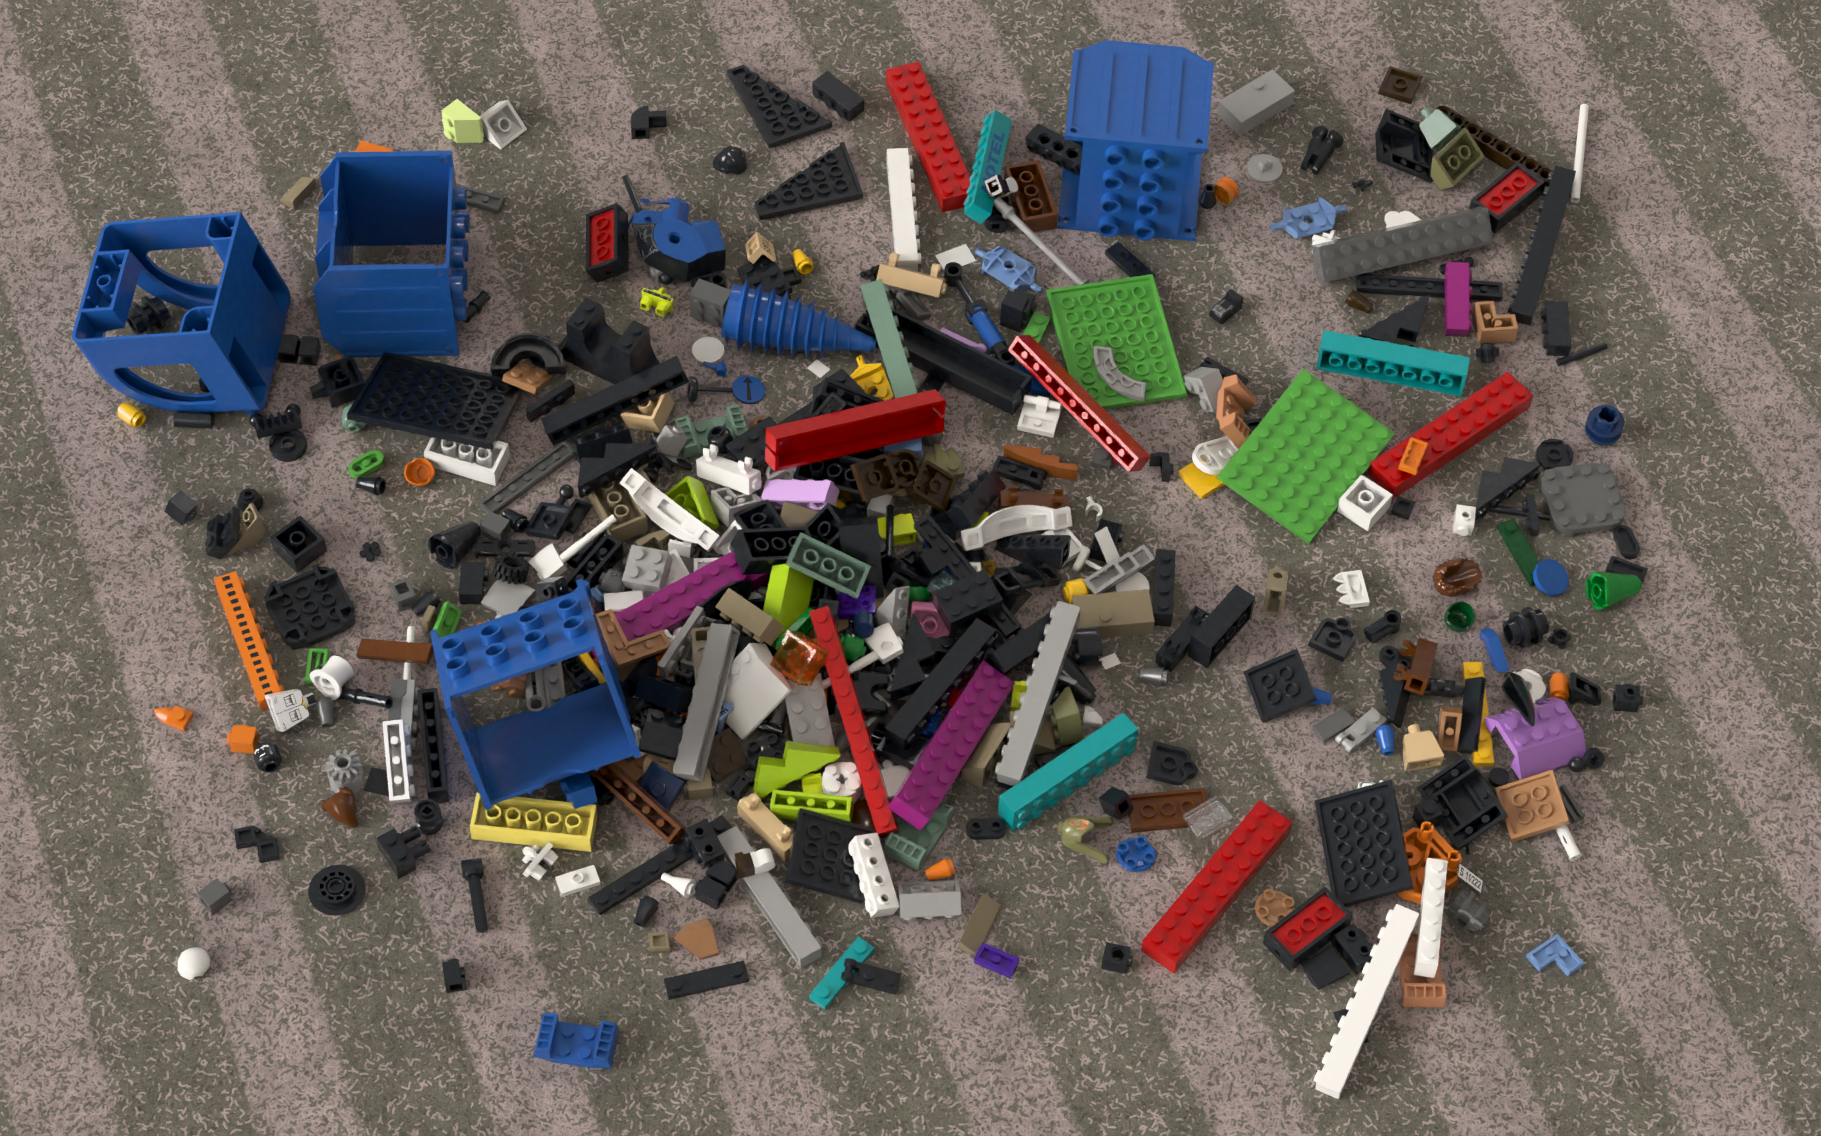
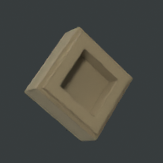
M429 605L421 619L423 631H431L437 620V612L434 606Z
M669 931L648 933L650 954L670 952Z

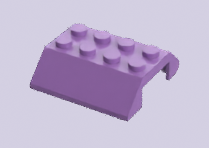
M1549 697L1539 700L1537 704L1534 703V726H1531L1516 708L1507 710L1504 714L1498 713L1485 717L1484 723L1490 734L1497 728L1515 757L1511 767L1519 780L1545 771L1568 766L1569 760L1573 757L1583 758L1586 752L1584 733L1564 700Z

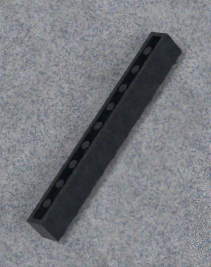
M1555 165L1554 172L1549 173L1547 182L1550 185L1545 186L1543 196L1546 198L1545 201L1541 200L1538 210L1541 211V215L1536 216L1534 225L1537 228L1536 230L1532 229L1530 240L1533 241L1532 244L1528 243L1525 252L1528 258L1523 259L1521 269H1524V271L1519 273L1516 282L1519 284V287L1514 288L1512 295L1515 301L1514 303L1510 302L1507 312L1515 314L1518 323L1531 325L1576 174L1574 170Z

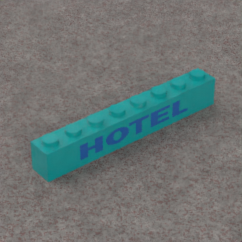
M996 109L991 114H987L983 120L984 127L980 132L981 139L977 145L979 148L975 154L976 161L972 167L973 174L969 179L970 186L966 192L968 195L964 201L965 208L963 214L979 224H982L991 215L995 199L990 198L984 181L1001 173L1012 124L1010 118Z

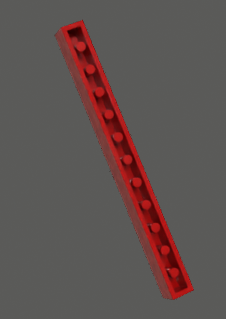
M829 606L810 611L809 613L876 832L881 839L888 837L891 832L895 834L900 833L895 814L888 808L891 801L833 613Z

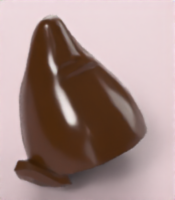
M348 787L338 788V793L326 801H321V807L324 812L327 811L335 820L352 828L358 826L355 796L351 789Z

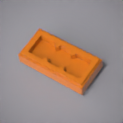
M1411 437L1398 469L1416 475L1429 443Z

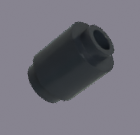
M596 777L591 778L595 788L597 803L600 806L610 804L614 799V793Z

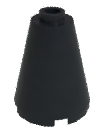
M468 521L434 534L428 540L431 554L435 553L437 556L436 561L445 568L451 569L457 566L480 537V526L475 522Z
M1067 653L1060 674L1077 680L1074 695L1075 701L1083 705L1086 703L1090 705L1097 697L1094 694L1096 689L1071 655Z

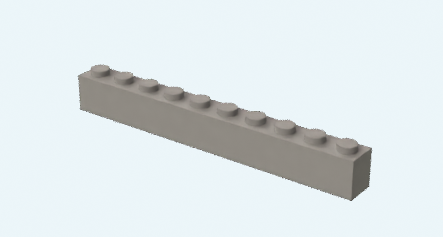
M1058 601L1056 607L1051 609V622L1046 624L1044 630L1045 639L1040 641L1038 647L1040 654L1038 658H1034L1032 664L1034 671L1032 676L1028 675L1026 681L1027 691L1021 695L1020 704L1022 705L1020 710L1015 712L1013 721L1016 722L1014 728L1010 727L1007 736L1009 739L1008 745L1004 744L1001 756H1003L1002 762H998L995 769L998 782L1015 786L1024 780L1081 616V607Z

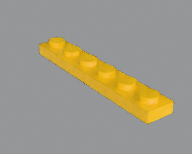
M1463 662L1464 686L1466 679L1484 677L1482 662ZM1486 689L1484 691L1478 751L1472 752L1475 766H1494L1492 738L1484 723L1485 717L1489 716Z

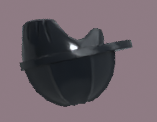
M728 146L723 148L714 158L713 166L719 172L741 174L747 168L746 153L740 148Z

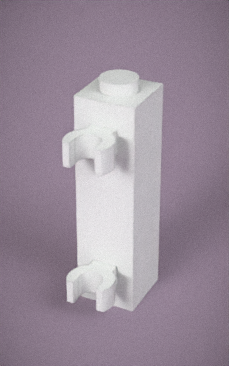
M711 444L710 449L704 448L703 456L696 459L698 477L747 495H751L761 488V471L752 468V458L745 457V462L738 461V463L717 456L718 447Z

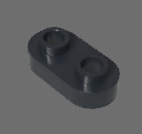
M1385 646L1380 650L1379 660L1387 668L1401 663L1409 669L1411 661L1405 656L1400 655V652L1395 647Z
M999 818L972 819L966 825V834L973 840L1000 839L1006 833V824Z

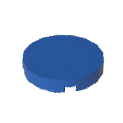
M1545 559L1537 563L1535 570H1533L1534 582L1540 591L1546 593L1545 595L1556 597L1567 589L1569 582L1568 574L1559 562L1553 559Z

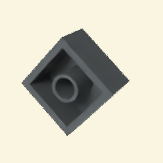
M698 279L689 294L690 316L698 321L702 320L714 327L722 328L731 290Z

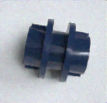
M1602 404V406L1595 407L1589 412L1584 429L1588 439L1597 445H1605L1607 447V445L1614 444L1620 439L1625 421L1617 408Z

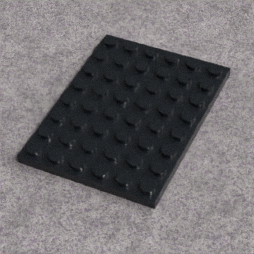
M384 352L347 412V419L493 450L524 390L503 382V376Z

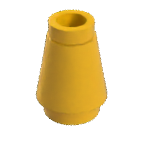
M796 249L793 251L792 257L797 271L803 275L809 274L814 268L813 261L802 250Z

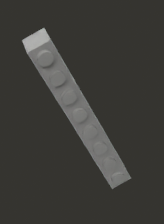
M711 623L710 630L707 632V642L702 652L701 665L697 671L698 677L696 685L693 687V696L688 707L687 720L683 726L682 739L678 745L677 759L673 765V773L683 780L703 782L740 636V631L733 625Z
M737 826L717 836L726 852L725 860L735 869H737L735 853L743 852V854L757 851L754 846H750L748 843V837L745 832L740 831ZM769 871L741 879L738 875V879L800 968L822 957L823 946L821 941L817 937L814 938L810 925L807 922H803L800 911L796 906L793 907L791 905L789 895L785 891L782 892L779 881L775 876L772 877Z

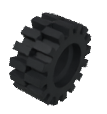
M505 553L499 554L495 559L493 575L494 577L497 576L496 579L498 580L502 579V582L507 581L508 584H511V582L514 585L522 584L527 579L530 564L526 559L523 560L522 556L518 557L516 554L514 556L511 553H508V555Z

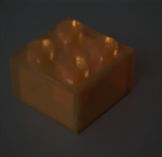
M788 630L770 665L797 685L811 686L829 652L802 632Z

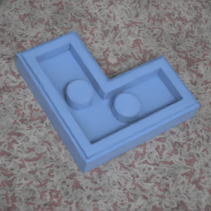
M1558 933L1526 955V958L1538 972L1555 962L1567 976H1570L1584 966V962Z

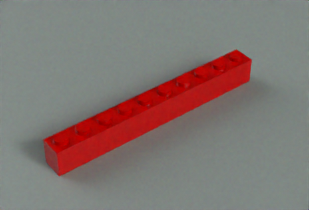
M1031 335L1017 336L1008 351L1128 472L1141 471L1151 456Z

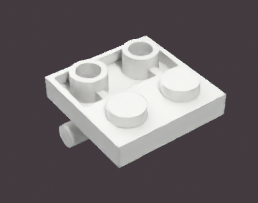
M1025 395L1017 430L1054 438L1062 404L1043 396Z

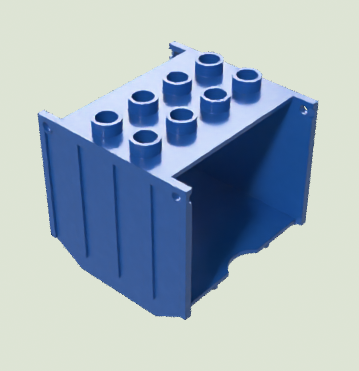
M1105 40L1080 50H1074L1065 140H1072L1083 146L1081 170L1079 176L1063 167L1057 229L1099 232L1106 237H1113L1117 234L1133 235L1140 240L1165 238L1195 241L1202 152L1207 153L1214 62L1203 59L1185 47Z
M452 150L336 152L335 157L320 175L324 199L318 205L319 220L315 261L319 280L313 286L322 338L340 351L344 358L351 355L353 358L381 357L384 352L406 357L459 356V320L467 319L466 298H463L464 291L468 290L467 269L461 268H464L465 262L469 261L468 239H465L466 233L470 232L469 211H460L467 209L466 187L456 186ZM446 245V263H442V266H435V264L353 265L354 246Z
M583 579L576 580L579 590L465 630L439 638L436 629L430 631L445 709L486 810L492 809L495 803L527 792L529 794L534 793L535 789L568 776L593 769L597 771L600 770L601 766L633 755L635 758L641 757L635 740V732L630 722V714L624 701L625 697L619 683L620 679ZM592 650L596 651L607 683L564 697L558 703L545 710L535 712L524 711L475 728L463 695Z

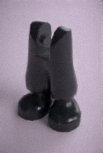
M1317 126L1313 129V138L1309 142L1306 155L1301 164V169L1305 171L1310 164L1314 165L1312 173L1316 175L1332 156L1334 149L1341 147L1344 142L1343 137L1338 132L1331 130L1328 134V129L1323 126Z

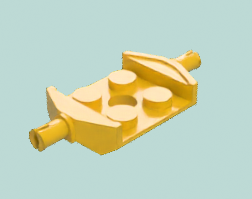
M863 355L857 356L856 360L859 367L850 377L867 394H870L872 390H878L873 396L885 401L895 399L881 363L866 364Z

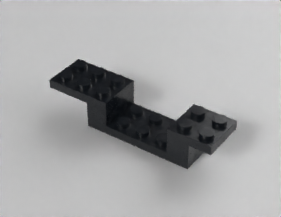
M843 369L828 377L866 393ZM822 382L813 387V399ZM812 402L778 424L770 416L726 444L725 450L737 462H745V457L752 458V468L757 469L766 463L765 446H768L765 443L766 428L802 420L803 415L810 412Z

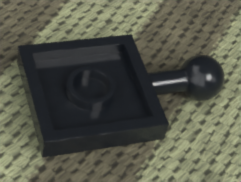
M563 485L560 488V497L556 504L547 502L539 504L524 530L528 536L553 540L560 539L575 513L573 506L564 505L566 500L571 499L574 495L572 486Z

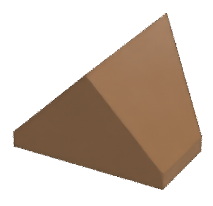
M707 918L686 924L673 937L697 956L699 960L719 954L713 928Z

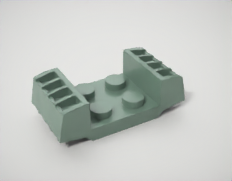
M740 405L727 406L726 416L695 423L690 422L688 415L675 419L674 425L681 427L683 433L688 438L681 450L682 457L703 456V449H710L707 436L710 430L716 426L728 428L733 439L746 432L748 429Z
M940 802L931 819L921 830H918L904 820L899 827L900 833L895 834L891 832L884 844V855L919 871L947 829L949 822L955 814L954 807Z

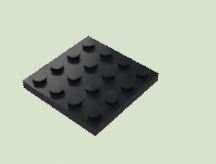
M800 808L797 813L785 882L862 904L864 893L860 890V880L858 874L855 873L854 860L849 853L848 847L855 836L876 833V829Z

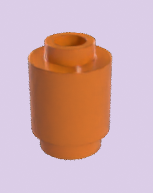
M1554 673L1549 680L1550 697L1559 698L1564 701L1569 698V679L1566 674Z

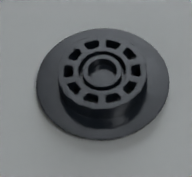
M332 865L320 870L312 878L308 888V896L312 905L320 912L328 915H342L352 911L361 903L365 894L363 877L357 870L346 865Z

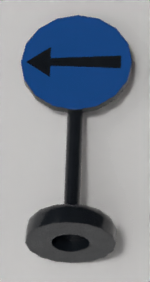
M748 375L737 378L732 388L698 387V380L695 376H689L687 394L689 402L697 400L698 391L732 392L738 401L745 404H755L761 401L765 393L763 383L759 379Z

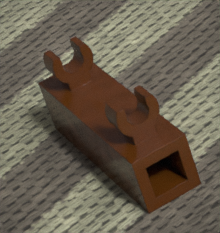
M1010 486L1009 491L1001 490L998 498V511L1019 505H1038L1052 509L1066 506L1070 509L1072 508L1071 503L1068 502V495H1063V489H1055L1054 494L1018 492V486Z
M1420 637L1416 645H1413L1409 640L1403 641L1402 646L1408 649L1401 648L1399 654L1402 656H1412L1410 668L1407 669L1405 665L1397 664L1396 670L1402 673L1394 672L1393 678L1395 680H1406L1405 690L1423 695L1430 677L1437 643Z

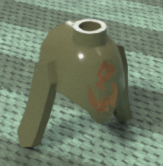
M1078 815L1058 822L1057 833H1061L1062 843L1067 848L1092 857L1101 863L1109 861L1110 857L1108 854L1082 843V839L1087 832L1094 831V828L1104 830L1108 825L1114 824L1113 817Z

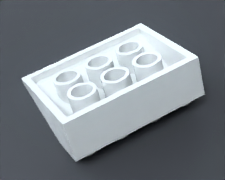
M749 643L733 660L723 700L734 706V710L728 715L726 723L742 740H745L792 691L766 644Z

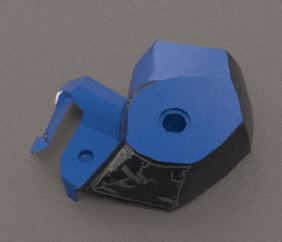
M670 197L667 200L650 201L646 198L640 199V202L644 204L669 205V208L664 211L641 210L638 213H634L631 217L628 228L631 224L641 260L666 275L684 282H689L697 276L725 270L726 251L717 221L699 220L688 222L689 204L677 197Z

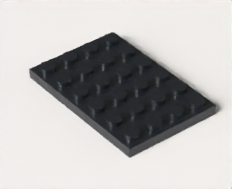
M1391 779L1315 800L1331 893L1345 907L1414 889L1394 784Z

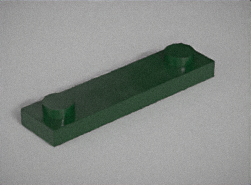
M1515 518L1498 523L1496 528L1529 586L1536 585L1533 579V570H1535L1539 560Z

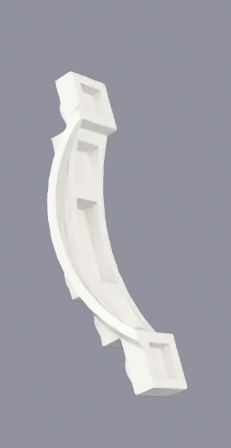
M632 468L620 482L623 487L629 490L632 498L645 514L676 538L690 543H698L708 552L720 539L717 533L688 513Z
M1019 505L1001 509L986 517L975 528L961 531L963 549L967 551L984 547L983 545L1014 534L1071 527V509L1068 506L1052 509L1038 505Z

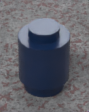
M866 610L858 611L853 618L854 633L858 637L868 638L874 632L873 617Z

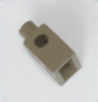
M1274 567L1268 571L1263 612L1283 613L1288 572L1284 571L1281 567ZM1272 591L1279 592L1277 598H1272Z

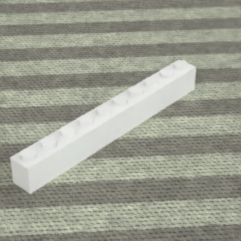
M1396 904L1394 910H1389L1386 917L1388 924L1386 928H1381L1378 935L1380 942L1378 945L1374 944L1370 956H1372L1371 962H1366L1362 974H1365L1363 980H1358L1354 991L1357 992L1355 998L1349 999L1346 1009L1349 1011L1346 1017L1342 1015L1338 1027L1341 1029L1338 1035L1334 1033L1330 1045L1333 1047L1330 1053L1326 1051L1322 1063L1325 1065L1322 1071L1318 1070L1315 1075L1314 1082H1317L1316 1090L1339 1099L1412 935L1419 913Z

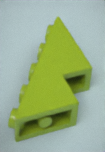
M786 741L783 759L759 756L753 794L755 793L760 799L765 798L773 790H780L788 783L802 779L804 775L811 771H818L823 765L837 761L840 758L839 748L836 746Z

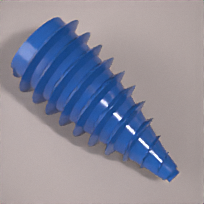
M748 279L743 286L733 284L721 332V337L725 338L726 343L729 340H736L738 350L744 343H749L751 352L758 345H761L764 348L765 355L771 348H777L778 356L780 357L785 349H790L792 358L796 356L798 351H805L807 359L812 351H819L821 358L826 351H834L835 355L839 351H874L877 341L872 336L852 328L851 324L846 325L839 321V314L835 318L827 314V306L820 312L815 309L814 300L809 306L802 304L801 295L796 301L789 299L788 290L781 297L776 295L775 286L769 293L763 291L762 283L756 289L750 288Z

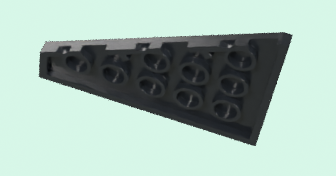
M741 65L727 70L730 81L769 149L832 127L830 119L826 120L820 116L819 112L812 110L805 103L791 98L789 93L782 91L770 81H764L759 77V74L750 71L746 66Z
M841 142L840 146L832 151L829 150L824 156H820L810 163V166L804 171L800 170L795 176L784 181L778 189L773 192L770 191L765 197L755 202V209L759 220L863 198V192L845 143Z

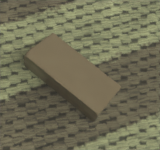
M301 177L280 199V202L295 209L316 187L315 179Z

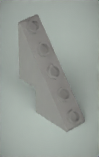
M909 586L895 588L876 610V614L872 615L873 618L877 617L879 625L889 622L896 636H899L901 640L906 630ZM897 657L891 660L892 669L894 666H898Z

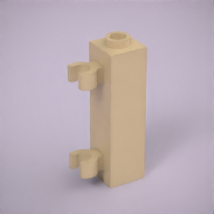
M892 252L890 253L889 263H881L879 266L876 280L882 279L884 284L937 298L942 297V294L945 295L946 279L938 277L941 270L940 264H932L929 275L898 267L897 263L900 254Z
M755 793L740 799L737 804L738 815L786 861L790 856L793 840L792 830L787 825H784L761 802V799Z

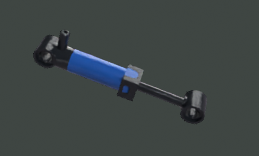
M957 262L946 264L944 268L945 283L950 287H957L967 303L965 305V317L970 325L973 324L989 349L990 356L1010 366L1015 365L1016 358L1008 351L1009 347L988 315V308L984 301L980 299L974 302L963 285L962 266Z

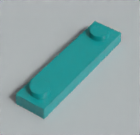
M857 937L810 993L809 999L826 1010L848 983L841 980V974L845 970V959L851 958L857 962L865 963L875 951V947Z

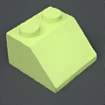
M456 99L441 110L444 134L448 139H452L456 143H482L484 141L482 118L461 101Z

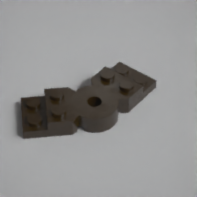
M906 448L850 465L863 502L905 488L907 496L922 505L927 503L940 512L946 511L958 478L928 460L919 463L918 455Z

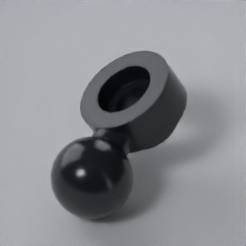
M1590 748L1584 753L1583 758H1571L1568 766L1573 772L1582 771L1586 765L1591 769H1596L1604 763L1605 757L1598 748Z

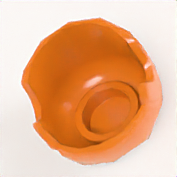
M415 458L406 464L404 475L409 483L421 487L429 484L434 479L435 469L433 464L427 459Z

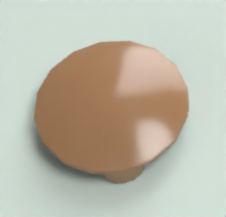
M1266 889L1256 900L1255 912L1261 922L1272 927L1295 910V902L1292 897L1287 896L1283 892Z

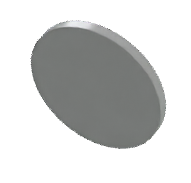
M1259 154L1252 157L1247 165L1249 175L1254 180L1263 183L1277 180L1283 170L1281 162L1276 157L1268 154Z

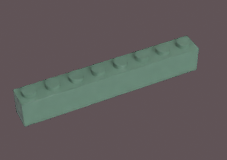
M882 279L860 285L894 397L899 398L916 394L917 389L920 388L917 378L913 379L912 377L914 373L912 363L907 362L909 353L907 347L902 346V342L905 341L902 331L898 332L897 327L900 325L897 315L893 316L892 311H895L892 300L888 301L887 296L890 293L887 285L883 286Z

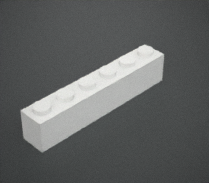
M1427 858L1414 975L1435 978L1437 971L1448 863L1446 860Z

